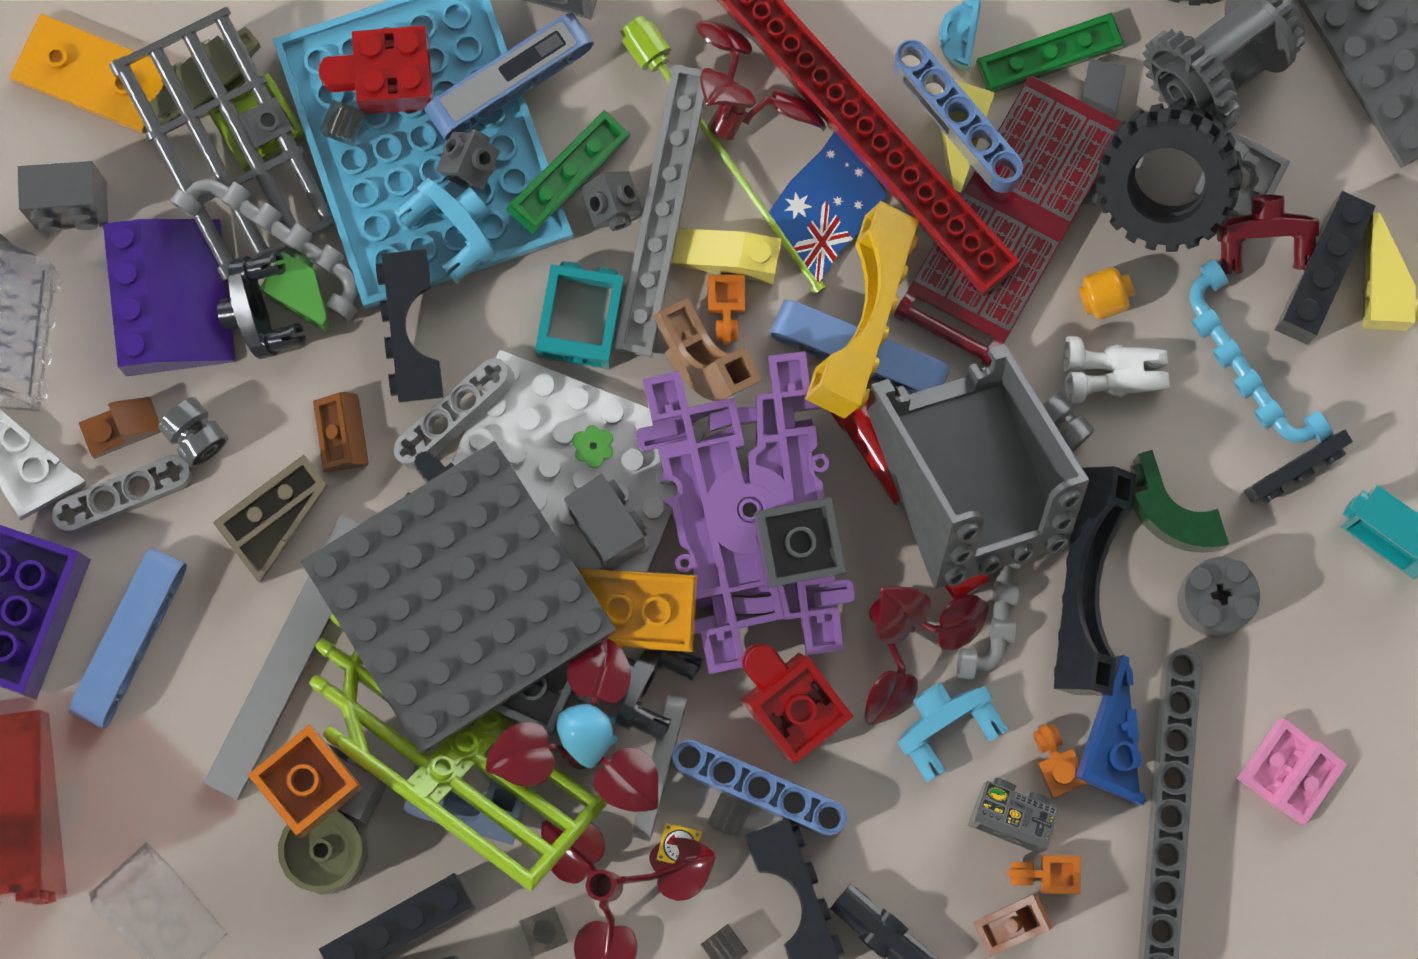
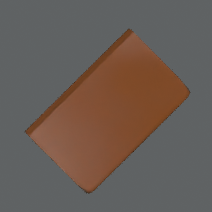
M339 392L313 400L323 472H334L368 465L369 461L358 395Z

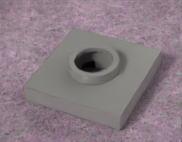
M1230 129L1226 133L1231 132L1236 141L1234 148L1241 153V166L1246 168L1250 175L1249 185L1246 189L1239 192L1236 206L1232 210L1231 215L1239 217L1251 214V197L1275 193L1290 161ZM1203 170L1191 192L1198 197L1205 184Z

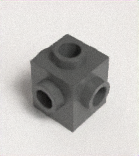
M470 129L468 133L452 132L444 145L442 157L435 171L461 188L471 187L472 189L484 190L489 176L495 169V162L500 150L488 143L490 138L477 130Z
M629 171L603 172L580 188L594 228L610 227L611 231L621 230L632 224L631 219L643 212Z

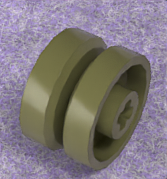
M335 811L304 838L296 836L290 827L286 825L278 843V859L285 876L297 887L320 895L339 893L352 886L363 873L368 859L367 841L361 828L343 813ZM321 843L328 846V854L323 858L316 856V852L321 850Z

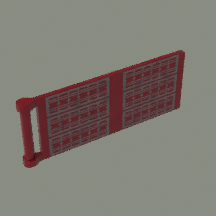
M1029 76L998 130L1023 163V171L1018 185L1008 193L996 192L989 187L975 170L961 195L965 202L1020 261L1019 267L988 294L983 296L934 242L906 294L897 306L893 317L902 322L906 319L976 356L982 360L981 364L989 367L992 360L988 355V350L1003 345L1006 342L1099 175L1098 167L1109 139L1112 138L1115 130L1122 122L1034 76ZM999 166L995 169L996 173L1002 178L1014 176L1012 169L1007 166ZM916 298L994 338L992 343L988 347L914 308L913 304Z

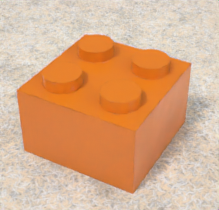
M310 725L306 726L248 774L249 778L294 834L300 838H304L363 789L316 729Z

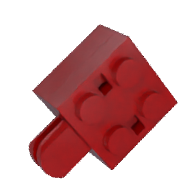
M425 25L352 31L353 54L327 56L319 64V77L327 91L332 93L356 91V102L361 115L425 110L427 104L433 100L430 44Z
M763 643L754 644L744 652L741 659L742 667L756 687L740 700L782 756L788 761L796 764L854 717L808 656L797 653L785 663L773 647ZM813 683L816 684L819 690H816V688L813 686Z

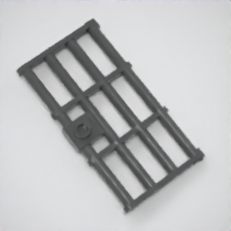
M224 7L127 56L114 59L109 64L115 78L119 77L148 131L146 137L149 141L153 140L178 189L185 192L192 185V182L166 134L186 124L216 181L230 187L233 181L242 185L256 178L270 205L283 214L279 222L292 229L296 221L269 172L289 161L320 219V222L306 230L314 235L335 224L331 209L302 156L304 150L301 145H296L290 133L293 131V128L277 98H272L265 86L267 80L264 75H259L229 18L231 12L228 7ZM214 23L218 26L247 81L246 84L230 92L226 91L196 32ZM182 39L214 97V100L194 109L163 50ZM149 55L181 114L180 117L164 125H161L130 67L131 64ZM252 91L259 105L239 115L232 101ZM217 108L223 114L252 169L234 179H231L199 118ZM277 139L284 153L265 163L258 148ZM204 194L197 200L203 206L194 219L220 266L217 270L222 280L225 281L228 280V269L233 259L204 206V203L216 198V196ZM231 208L255 253L251 258L271 254L274 251L281 252L289 247L281 241L268 248L256 224Z

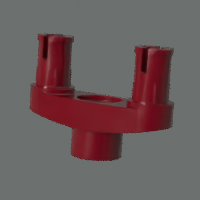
M1264 194L1251 197V214L1231 218L1225 226H1220L1218 229L1217 241L1221 242L1222 270L1227 275H1232V271H1235V274L1244 272L1242 242L1246 239L1283 236L1294 237L1293 268L1304 270L1315 248L1316 237L1319 236V219L1302 214L1285 213V198L1282 195Z

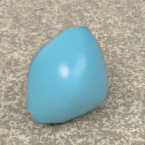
M590 704L575 705L565 709L558 715L556 729L562 745L571 757L589 769L593 768L603 758L610 745L618 742L617 735L612 734L613 727L611 724L616 723L615 717L606 715L595 706Z

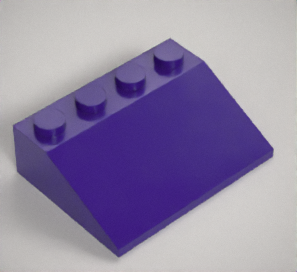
M135 219L103 224L117 364L124 375L127 377L236 362L233 330L227 331L224 329L217 314L219 300L229 297L227 280H222L217 270L220 266L195 219ZM211 219L222 238L220 220Z
M0 525V688L37 700L91 559L79 551Z

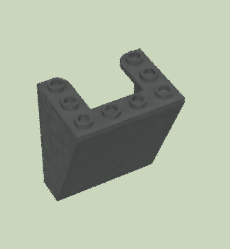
M1006 344L988 350V355L992 360L988 368H981L980 371L977 364L969 365L967 376L912 394H908L904 386L896 387L895 391L889 379L871 385L866 410L935 589L946 585L956 586L968 578L980 574L989 575L1001 567L1014 563L1023 564L1035 556L1047 552L1057 553L1063 550L1069 544L1089 482L1087 475Z

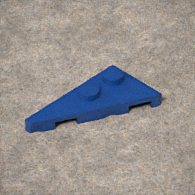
M1120 655L1116 656L1113 696L1102 697L1075 777L1135 806L1144 805L1145 793H1140L1138 767H1142L1141 754L1137 747L1139 741L1136 709L1131 707L1129 687L1134 685L1133 672L1129 664L1130 658Z

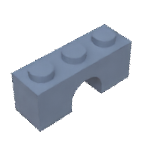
M415 765L412 775L419 769L417 765ZM491 779L488 789L480 793L521 823L525 803ZM450 791L439 803L440 806L481 836L513 845L515 837L454 792ZM405 799L404 814L437 823Z

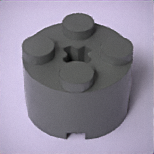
M1215 557L1203 561L1185 577L1178 592V609L1183 620L1196 631L1208 637H1224L1233 634L1254 617L1260 602V589L1254 574L1244 562L1227 557ZM1217 590L1219 594H1224L1226 600L1222 603L1219 600H1213L1211 597Z

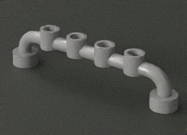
M203 179L193 183L185 192L177 189L170 202L191 217L195 218L203 206L197 200L204 194H212L235 211L252 220L263 230L283 241L296 252L310 259L318 267L338 278L343 284V292L341 296L333 293L325 306L346 321H351L358 310L352 305L358 294V289L352 272L341 263L345 257L343 254L328 244L322 250L312 244L310 241L314 235L302 226L295 223L292 229L279 222L283 215L265 202L261 208L248 201L252 194L234 181L230 187H227L214 179Z
M1014 563L997 570L996 582L993 588L994 609L990 625V651L986 656L978 658L976 650L960 648L957 658V678L973 680L975 673L988 672L997 667L1003 659L1006 642H1014L1016 621L1008 620L1009 605L1016 606L1018 603L1019 584L1011 583L1012 568L1019 569L1021 564Z

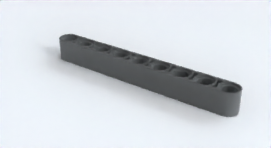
M1179 648L1169 654L1163 661L1161 670L1138 959H1179L1202 667L1198 654L1188 648ZM1180 657L1188 661L1190 665L1188 676L1178 675L1174 671L1173 661L1175 658ZM1172 695H1180L1185 698L1187 710L1184 714H1179L1172 710L1170 706ZM1170 732L1179 733L1183 737L1184 748L1182 751L1177 752L1169 748L1167 736ZM1168 769L1177 771L1181 776V785L1178 789H1171L1165 784L1164 774ZM1164 807L1173 808L1177 812L1179 820L1175 827L1171 828L1163 824L1161 812ZM1161 845H1168L1175 852V861L1170 866L1164 865L1158 858V850ZM1159 883L1167 884L1172 890V899L1168 904L1160 903L1155 897L1154 891ZM1157 921L1164 922L1169 928V937L1163 943L1156 941L1152 936V926Z

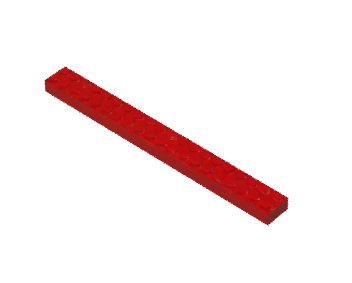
M717 0L912 217L919 220L918 224L983 296L988 294L1019 267L1020 261L783 0Z

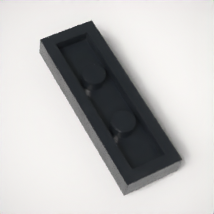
M1346 429L1335 433L1322 443L1309 449L1243 491L1251 503L1262 498L1266 504L1284 493L1281 486L1293 479L1297 485L1314 475L1315 471L1312 467L1324 460L1326 465H1329L1346 455L1343 448L1353 441Z

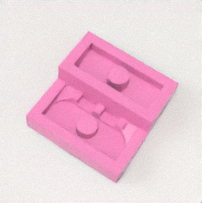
M1278 718L1237 779L1287 816L1306 826L1347 764L1323 744L1311 740L1288 720Z

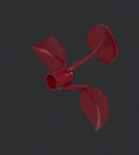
M703 20L697 22L696 29L706 42L719 49L729 51L732 56L728 75L712 68H704L700 75V84L706 105H719L708 124V128L712 133L725 140H733L741 124L749 125L752 118L767 105H773L776 111L791 119L821 128L823 132L825 131L826 126L819 113L805 98L796 93L783 89H773L771 96H766L754 107L756 99L752 92L739 83L734 82L740 53L750 55L752 52V46L748 39L728 25ZM754 107L748 113L745 111L746 108Z
M881 587L880 598L871 606L869 618L876 624V633L879 639L887 643L897 664V672L893 670L886 671L873 684L866 703L865 722L874 725L897 717L912 704L917 694L918 681L912 674H905L906 666L894 643L901 642L910 632H915L916 626H920L932 633H939L937 644L941 649H959L970 643L982 629L988 614L989 603L973 594L956 597L942 611L939 619L940 625H932L925 621L929 617L932 607L931 599L926 593L911 587Z
M605 639L570 661L567 681L573 692L578 696L584 698L592 697L590 701L592 706L597 707L598 699L608 704H615L622 700L629 689L631 681L629 662L623 650L614 641ZM532 722L518 723L503 732L493 744L485 765L488 773L523 787L539 785L549 778L555 765V759L551 751L559 753L562 758L567 757L568 763L576 769L583 770L587 769V767L579 764L570 756L565 748L556 743L547 744L548 735L545 728L540 724ZM623 748L614 753L611 761L603 757L595 765H605L593 777L595 791L603 801L616 808L633 812H648L658 808V772L654 761L647 753L636 748Z
M546 820L542 822L541 838L552 845L563 831ZM591 823L551 869L560 880L572 884L582 882L588 874L589 876L585 884L586 891L592 899L600 901L599 908L603 910L607 918V924L602 921H592L579 930L574 942L575 958L635 959L638 948L635 933L627 926H614L615 918L610 910L609 902H613L621 896L624 884L657 879L659 891L665 897L675 901L691 899L700 893L706 885L716 860L715 853L699 841L688 838H670L679 850L675 863L656 860L660 847L659 843L652 849L649 855L650 864L655 872L620 877L611 871L598 870L593 865L603 857L605 842L601 831Z

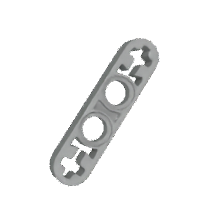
M496 358L483 362L396 440L394 445L396 459L406 467L416 469L414 460L417 453L419 454L421 451L425 452L426 450V452L430 451L431 454H434L435 457L511 389L514 383L512 369L502 360ZM495 371L498 372L501 378L497 383L493 382L491 376ZM481 384L487 393L484 394L480 391L477 385ZM468 393H475L476 401L472 408L461 410L460 402L463 396ZM439 418H447V429L442 434L434 435L432 427L435 421ZM423 433L432 440L429 444L421 437ZM412 444L416 446L415 450L417 452L413 457L410 456L408 449Z
M170 455L60 500L53 507L52 520L56 527L65 533H79L186 488L192 480V468L180 456ZM173 464L179 469L184 468V471L179 473L180 480L174 482L170 477L162 479L160 483L164 487L158 490L157 482L151 475V472L156 471V474L162 477L170 473L169 466ZM136 478H146L150 484L148 493L142 497H134L130 493L131 483ZM102 492H111L115 497L114 506L104 512L97 510L95 505L97 496ZM83 500L87 501L88 508L94 514L93 517L89 518L86 512H82L74 517L75 523L72 525L66 520H61V518L66 516L65 509L68 507L74 511L85 509L86 507L82 504Z
M672 694L668 696L663 716L671 718L672 721L663 741L656 740L652 760L658 772L659 805L653 811L637 812L631 837L649 842L651 840L672 762L673 751L676 747L687 698Z

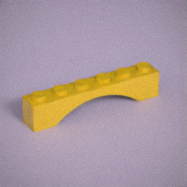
M882 201L864 216L855 244L862 263L865 279V303L862 317L854 336L845 348L831 354L815 368L805 400L842 418H846L856 409H862L870 393V390L866 388L869 378L874 375L880 361L876 355L889 333V327L886 326V323L899 301V296L896 295L897 288L904 281L909 269L905 263L918 241V236L915 235L919 222L918 219Z

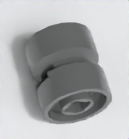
M1061 391L1043 404L1057 428L1065 421L1071 427L1062 437L1072 452L1094 433L1095 429L1082 415L1075 416L1073 414L1074 406Z
M196 397L188 398L177 404L164 415L158 424V429L171 444H179L177 451L191 468L208 461L228 441V436L216 421L207 420L209 414Z

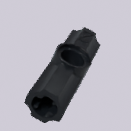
M849 884L829 908L860 935L859 939L883 959H939L908 933L909 929L886 909H880L852 884Z

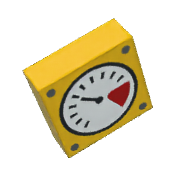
M665 823L656 860L675 863L679 850L670 838H688L700 842L702 831Z

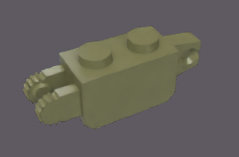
M244 27L237 31L251 58L261 46L250 30ZM217 35L212 40L207 39L201 42L227 92L242 86L246 82L225 40H222ZM192 56L184 63L178 62L172 66L194 109L214 100ZM166 86L155 96L156 98H152V101H149L162 125L181 116Z

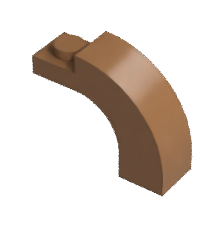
M688 298L670 305L653 315L669 346V349L665 352L667 358L676 372L680 371L684 382L702 397L712 401L724 400L762 380L745 347L728 354L720 350L712 342Z

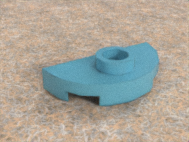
M966 0L962 4L955 6L950 12L945 14L939 29V45L945 58L955 67L968 72L971 65L981 0Z

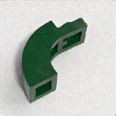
M1153 450L1139 453L1134 458V465L1130 466V471L1136 474L1135 486H1141L1142 491L1134 494L1133 509L1143 525L1153 535L1166 544L1190 552H1215L1223 550L1229 545L1218 509L1196 512L1179 506L1165 490Z

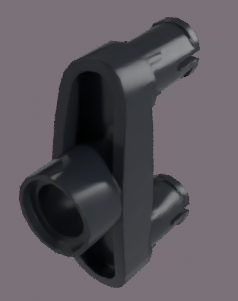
M278 251L255 258L244 256L233 259L228 269L230 297L219 300L217 305L218 318L223 328L227 331L240 329L248 348L258 359L273 357L277 355L278 351L302 347L306 343L305 335L291 337V335L304 331L299 323L272 330L263 295L259 289L258 280L285 273V263L271 266V263L284 260Z
M645 649L637 661L627 657L631 671V681L626 695L620 701L615 724L628 730L633 727L662 742L672 719L643 707L641 701L658 669L662 670L664 667L693 681L703 659L684 651Z

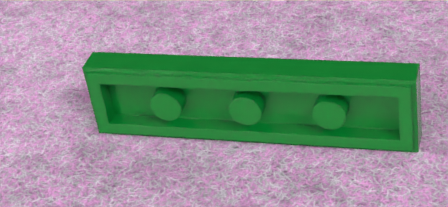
M1111 12L977 58L976 65L986 90L996 93L1025 83L1029 76L1040 78L1089 61L1090 59L1121 50L1125 44Z
M603 110L507 206L506 210L534 234L629 139L631 134Z

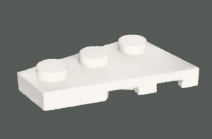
M0 410V488L20 521L86 485V481L76 472H72L52 452L47 451L27 431Z

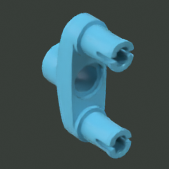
M427 178L417 187L419 191L398 210L396 209L394 213L410 230L433 207L441 209L467 239L465 241L467 245L446 264L442 265V268L458 284L481 261L485 264L495 255L490 242L478 225L491 210L471 187L455 199L437 183Z
M938 683L913 699L922 717L901 735L897 743L905 755H910L924 777L925 782L931 781L936 778L935 774L940 775L946 770L929 745V737L965 713H972L986 735L988 742L997 738L998 734H1003L1009 729L990 702L993 698L985 685L950 698L942 683Z

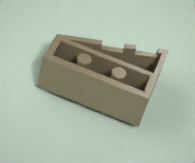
M303 454L216 519L213 524L258 583H261L328 486Z

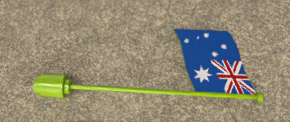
M644 16L633 19L620 31L624 38L622 43L641 70L650 69L652 72L660 70L668 83H670L671 73L665 66L670 60L668 57L671 52L670 46L652 21H647ZM701 117L699 127L776 236L782 239L781 243L812 285L811 292L814 296L822 292L826 288L825 284L821 281L839 253L859 234L864 216L880 201L884 202L887 194L865 164L834 131L823 149L788 183L768 212Z

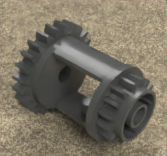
M1227 0L1224 9L1225 16L1198 37L1185 36L1182 31L1175 33L1173 29H1170L1167 32L1165 30L1150 40L1145 45L1146 50L1142 53L1146 58L1143 61V65L1150 70L1145 75L1154 82L1151 88L1158 91L1161 95L1158 98L1159 102H1165L1168 108L1172 107L1173 102L1184 103V110L1191 112L1194 111L1195 106L1205 110V118L1211 121L1216 117L1223 123L1222 131L1224 133L1237 124L1235 120L1239 118L1236 110L1240 108V105L1236 103V92L1264 70L1274 73L1285 71L1294 63L1296 54L1301 50L1300 47L1305 44L1302 39L1306 32L1305 22L1301 12L1292 0Z

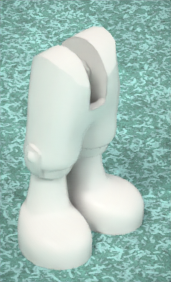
M1067 336L1063 355L1064 372H1069L1065 379L1067 399L1072 404H1080L1085 401L1087 395L1094 392L1105 391L1108 395L1122 398L1126 394L1170 388L1168 372L1144 371V368L1166 366L1168 364L1167 350L1114 345L1106 348L1103 353L1086 350L1080 337ZM1103 369L1110 371L1111 373L1100 376H1089L1079 371Z

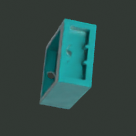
M562 261L560 265L551 264L535 346L537 358L610 369L625 286L624 276L618 275V271L605 267H598L596 271L584 270L580 264L569 261ZM559 280L612 289L602 346L549 337Z
M1379 485L1369 492L1363 489L1357 497H1353L1342 512L1347 518L1341 525V528L1412 579H1416L1418 577V513Z

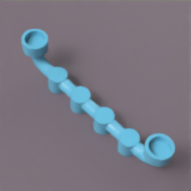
M1214 259L1200 266L1201 275L1193 282L1190 289V303L1197 315L1196 318L1191 320L1192 324L1203 339L1208 335H1211L1218 347L1212 350L1221 367L1225 369L1231 365L1239 377L1233 380V383L1244 399L1252 395L1260 408L1254 411L1259 423L1266 430L1273 426L1284 439L1293 443H1304L1314 438L1319 443H1322L1331 437L1333 431L1330 425L1317 410L1304 418L1305 427L1295 428L1289 424L1279 404L1269 395L1259 375L1247 363L1237 343L1230 338L1223 328L1219 317L1204 299V293L1208 287L1217 291L1228 284L1224 271Z

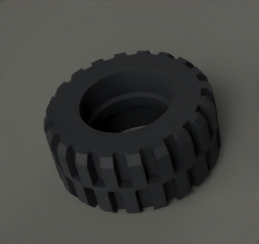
M1174 102L1171 108H1164L1162 103L1151 105L1148 112L1144 113L1143 110H1139L1131 115L1128 122H1122L1115 130L1112 138L1109 139L1098 167L1097 193L1102 194L1100 205L1103 213L1110 212L1112 215L1110 224L1116 231L1123 227L1127 231L1125 238L1132 243H1135L1137 238L1146 241V249L1154 251L1157 244L1166 245V252H1177L1179 245L1185 244L1187 249L1199 246L1200 239L1210 240L1214 237L1219 227L1225 226L1230 219L1242 185L1241 153L1234 148L1236 141L1231 132L1225 134L1222 131L1223 123L1216 117L1211 121L1205 118V110L1195 106L1194 111L1191 112L1184 110V103ZM1173 148L1181 150L1192 156L1201 166L1205 175L1204 188L1198 198L1184 205L1168 206L1157 203L1147 197L1138 186L1135 178L1137 163L1144 154L1155 149Z

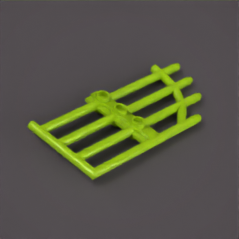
M331 613L330 619L341 628L333 613ZM321 638L316 643V649L323 656L329 657L330 661L344 670L343 691L334 685L331 686L329 681L318 675H314L309 682L315 691L319 694H324L326 699L342 710L349 738L344 737L343 733L338 729L329 726L323 733L324 738L333 746H338L341 752L530 892L608 805L598 794L594 795L555 765L548 780L585 806L574 820L529 787L512 784L499 776L488 773L485 769L487 760L485 754L499 736L510 728L513 723L504 714L492 710L443 741L431 756L427 753L421 755L412 742L357 703L359 682L386 702L387 700L367 668L363 666V662L356 650L353 651L350 657L341 649H336L335 645L328 640ZM362 725L416 764L419 769L408 780H405L371 755ZM475 766L562 830L563 833L550 845L463 781L462 778ZM450 791L454 792L541 858L528 871L440 806L439 803Z

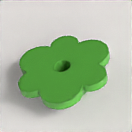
M589 425L585 432L575 433L572 438L573 446L577 449L575 451V458L578 461H586V464L591 468L600 467L604 459H609L613 455V449L610 446L613 442L612 433L606 429L598 430L595 425ZM592 444L597 445V448L591 449L590 446Z

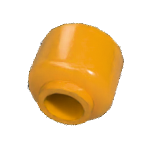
M1109 267L1086 275L1083 278V286L1078 287L1087 315L1093 313L1094 317L1099 320L1126 312L1130 307L1129 297L1135 295L1129 274L1121 276L1119 270L1115 267Z

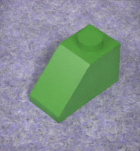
M282 251L281 255L284 260L276 261L273 266L285 263V273L265 278L259 288L268 300L327 333L331 326L319 278L312 268L314 263L299 253L295 252L292 257Z

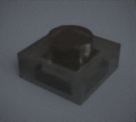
M555 907L519 921L533 957L569 943Z

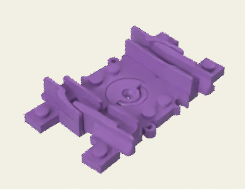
M806 351L770 355L767 357L772 393L756 395L755 407L736 408L734 397L688 407L680 371L643 379L653 425L637 430L636 443L637 447L643 452L658 449L660 465L663 468V474L659 478V483L670 481L677 488L676 495L673 498L664 499L663 502L672 508L680 546L689 553V555H679L675 560V567L681 573L693 570V575H698L696 609L713 607L714 616L696 619L694 634L700 633L709 674L742 667L741 659L744 651L739 634L740 628L780 619L801 618L805 655L844 651L839 607L837 604L850 603L855 599L852 581L848 579L835 581V576L767 588L754 516L747 517L743 513V506L746 503L755 504L757 511L824 499L823 482L815 476V473L826 471L829 467V459L824 454L812 456L813 450L818 445L816 428L813 425L812 419L799 421L794 419V412L824 409L805 400L810 386ZM709 416V433L732 426L730 429L717 432L696 443L692 424ZM755 424V448L748 453V473H742L737 455V450L745 446L741 425ZM818 459L823 461V467L821 468L815 464ZM686 559L689 562L688 567H681L680 561ZM771 593V596L761 598L731 597V594L760 595ZM775 611V613L765 614V615H759V616H741V615H735V614H761V613H767V612Z

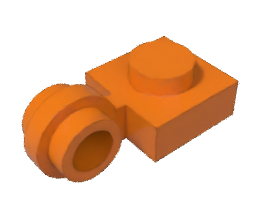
M708 275V314H723V320H715V341L723 342V345H731V342H738V320H731V314H745V275Z
M1044 723L1039 725L1038 730L1033 732V737L1041 753L1047 751L1050 758L1037 763V766L1051 799L1088 784L1075 777L1079 761L1074 750L1070 749L1061 754L1058 753L1057 747L1063 745V742L1055 724L1048 726Z
M1040 855V870H1034V862H1011V869H1007V877H1011L1010 885L1033 886V878H1040V893L1081 894V856Z

